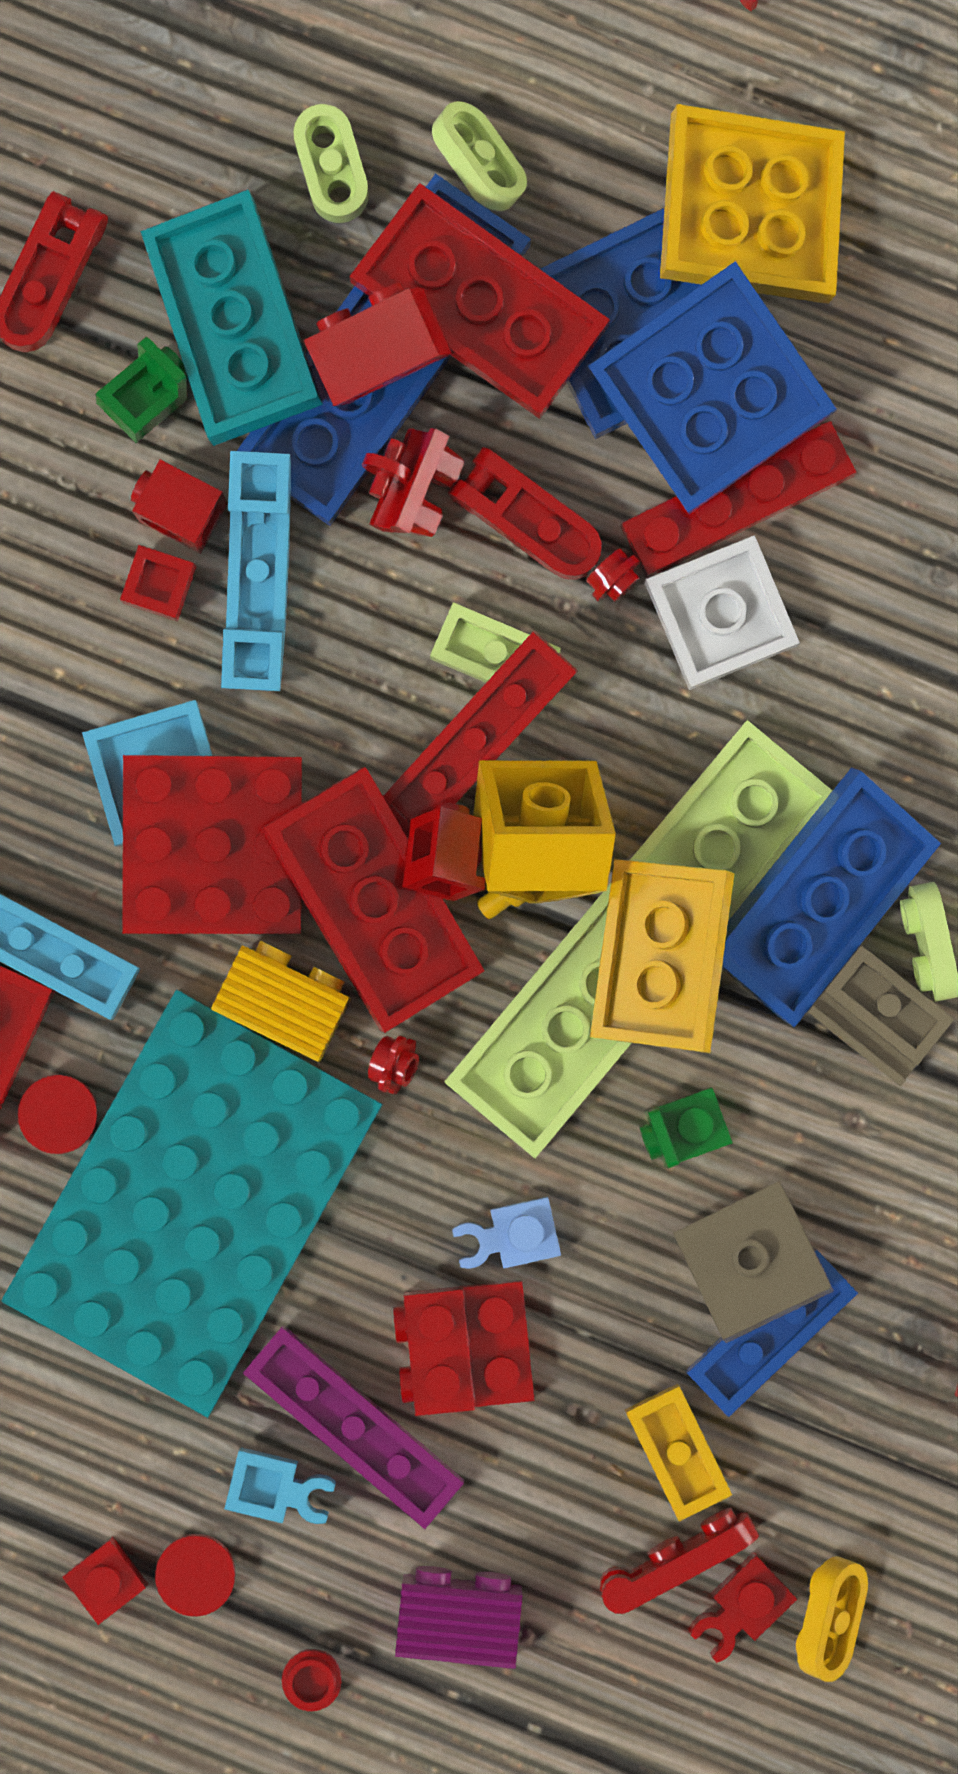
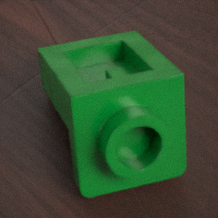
M712 1087L644 1111L649 1124L639 1127L651 1161L661 1157L664 1166L668 1169L679 1165L680 1162L733 1143Z

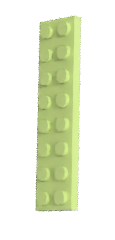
M747 720L629 861L725 870L734 873L729 912L730 919L833 790ZM611 883L607 887V891H604L444 1082L535 1159L631 1045L629 1042L590 1037Z

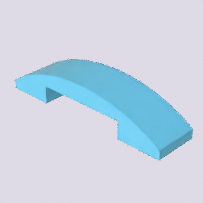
M230 451L228 496L230 534L221 688L265 691L281 690L289 572L291 454Z

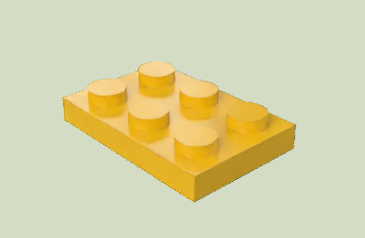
M614 859L590 1037L711 1053L734 873L725 870Z

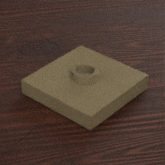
M780 1181L673 1233L725 1343L834 1291Z

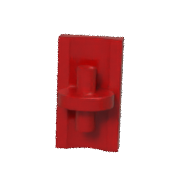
M430 428L429 432L408 429L403 442L390 439L384 456L366 453L362 467L376 475L369 494L379 498L369 525L382 532L409 533L424 537H433L436 534L443 515L440 507L424 500L429 485L433 482L440 487H452L458 480L465 463L463 458L446 446L449 435L436 428Z

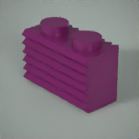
M436 1566L416 1567L415 1575L403 1574L395 1657L516 1669L523 1595L522 1586L511 1585V1576L496 1572H478L475 1575V1581L451 1579V1570Z

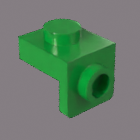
M147 336L137 344L138 358L95 393L96 404L135 443L140 441L188 400L187 373L182 360L172 349L167 346L160 349Z

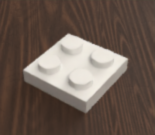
M755 535L652 576L645 581L646 588L689 690L795 648L800 643Z

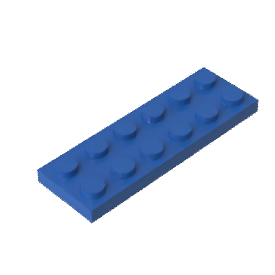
M436 173L427 184L426 188L522 257L529 249L531 239ZM354 286L336 312L349 308L353 316L372 307L369 301V296ZM308 351L306 355L323 405L250 432L237 451L291 454V500L331 526L369 473V471L362 467L366 453L382 455L390 439H393L449 361L451 355L350 404L333 406Z

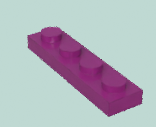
M284 1325L243 1372L246 1377L422 1528L426 1529L464 1484L463 1478Z

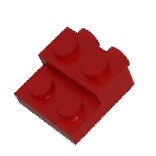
M522 1280L406 1291L403 1295L404 1306L393 1307L396 1343L408 1342L410 1366L399 1367L402 1403L414 1402L415 1416L475 1410V1407L535 1401Z

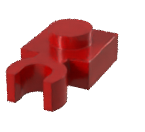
M753 1551L711 1592L713 1598L721 1605V1608L716 1613L706 1612L697 1616L689 1627V1633L695 1640L705 1630L710 1628L717 1629L722 1633L720 1643L710 1652L711 1657L718 1663L728 1658L732 1653L737 1633L743 1629L756 1641L798 1599Z

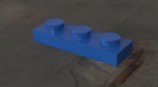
M813 1248L833 1287V1292L728 1343H725L722 1337H720L686 1370L687 1374L728 1417L858 1294L817 1249Z

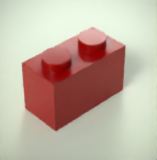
M398 282L370 295L368 298L372 307L353 316L349 308H346L316 323L320 332L305 339L304 342L333 406L350 404L452 354L423 288H408L404 290L401 282Z

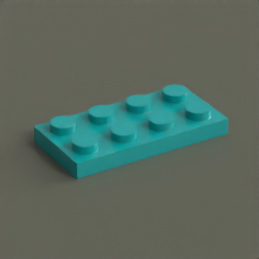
M249 190L140 231L207 438L213 446L323 405L256 203Z

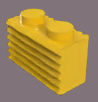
M262 941L259 942L255 951L242 945L212 1004L211 1010L317 1062H321L352 999L340 993L345 982L316 967L312 968L308 977L288 968L287 965L292 956Z

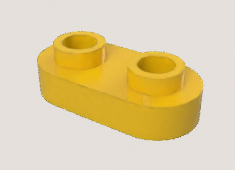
M838 1556L831 1557L815 1570L810 1581V1597L804 1623L796 1640L797 1660L800 1669L804 1673L824 1682H833L841 1677L852 1659L868 1591V1576L866 1570L860 1564Z

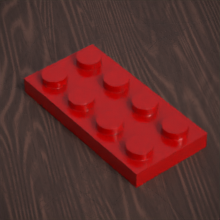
M421 183L416 186L349 276L350 282L368 296L398 282H401L404 290L408 288H423L452 352L451 356L539 419L601 338L610 323V319Z
M366 767L358 769L261 827L265 837L381 1032L386 1033L485 971L443 898L403 887L408 838Z

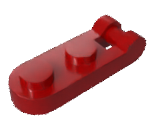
M56 191L50 193L0 295V338L4 344L16 351L31 352L38 350L48 342L94 247L98 245L103 237L108 222V215L91 207L87 211L81 210L71 205V198ZM62 226L75 232L70 244L55 238L57 231Z
M483 447L472 462L475 468L465 481L458 479L447 493L464 510L477 516L553 574L563 579L577 580L588 576L596 568L600 560L602 542L595 528L488 448ZM493 481L507 488L496 504L483 495Z
M732 1508L723 1509L701 1522L700 1526L703 1531L684 1542H681L679 1536H675L654 1546L647 1552L650 1560L629 1571L619 1566L608 1568L602 1574L599 1585L604 1605L615 1614L630 1612L744 1550L759 1537V1533L750 1516L745 1512L735 1515Z

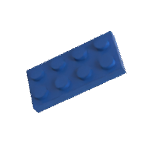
M851 767L729 919L722 969L784 1022L795 1027L941 843L861 770Z

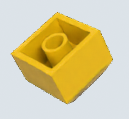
M479 760L473 816L482 818L480 832L481 861L488 893L477 900V905L483 915L488 919H492L510 905L519 907L525 902H552L607 891L616 833L597 761Z

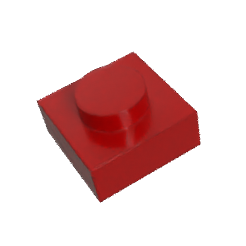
M138 545L120 601L125 605L178 622L196 570V565L193 562Z
M113 1536L67 1571L62 1577L97 1625L101 1624L146 1589L149 1584Z

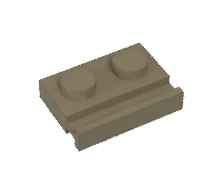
M862 945L857 948L807 1011L809 1015L898 1086L903 1085L908 1075L916 1065H919L955 1020Z

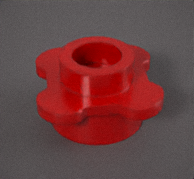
M399 1035L396 1039L385 1036L379 1041L368 1067V1078L378 1083L379 1091L384 1093L388 1091L396 1095L401 1087H406L410 1084L419 1062V1056L415 1053L416 1040L411 1038L407 1040L406 1037Z

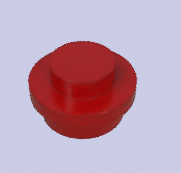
M620 548L614 551L586 579L595 590L592 596L598 602L607 596L614 602L618 601L640 579L634 572L640 560L635 555L628 557Z
M305 1649L296 1653L289 1659L283 1670L282 1689L286 1698L292 1705L304 1711H319L328 1707L335 1701L341 1689L342 1674L337 1661L330 1654L319 1649Z

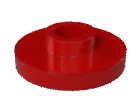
M51 1075L37 1080L25 1091L18 1108V1122L22 1134L32 1146L46 1153L64 1154L80 1148L91 1138L98 1122V1106L91 1090L80 1080L66 1075Z
M189 1534L174 1540L163 1551L155 1571L156 1587L165 1604L179 1614L192 1617L204 1616L219 1609L229 1598L236 1579V1567L229 1550L219 1540L204 1534Z

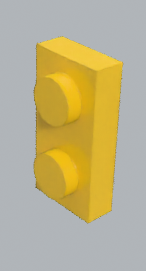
M679 1384L671 1386L625 1409L678 1521L684 1520L732 1496Z

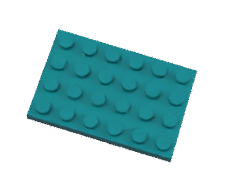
M176 989L1 1302L208 1418L383 1104Z

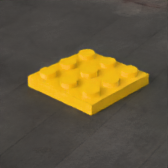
M677 104L671 113L660 278L702 285L736 261L757 293L829 304L836 296L845 131Z

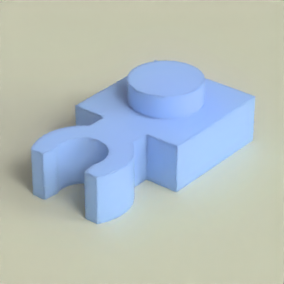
M548 1196L490 1209L494 1226L483 1228L474 1222H464L452 1229L454 1237L471 1234L478 1239L480 1244L476 1254L459 1259L461 1268L470 1269L478 1267L487 1260L489 1254L500 1252L503 1269L561 1256Z

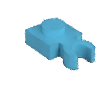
M240 1447L224 1510L283 1524L287 1507L297 1509L300 1516L306 1521L314 1524H323L327 1522L329 1512L314 1508L310 1504L308 1496L315 1489L334 1492L336 1481L323 1474L312 1475L305 1480L294 1478L298 1461Z

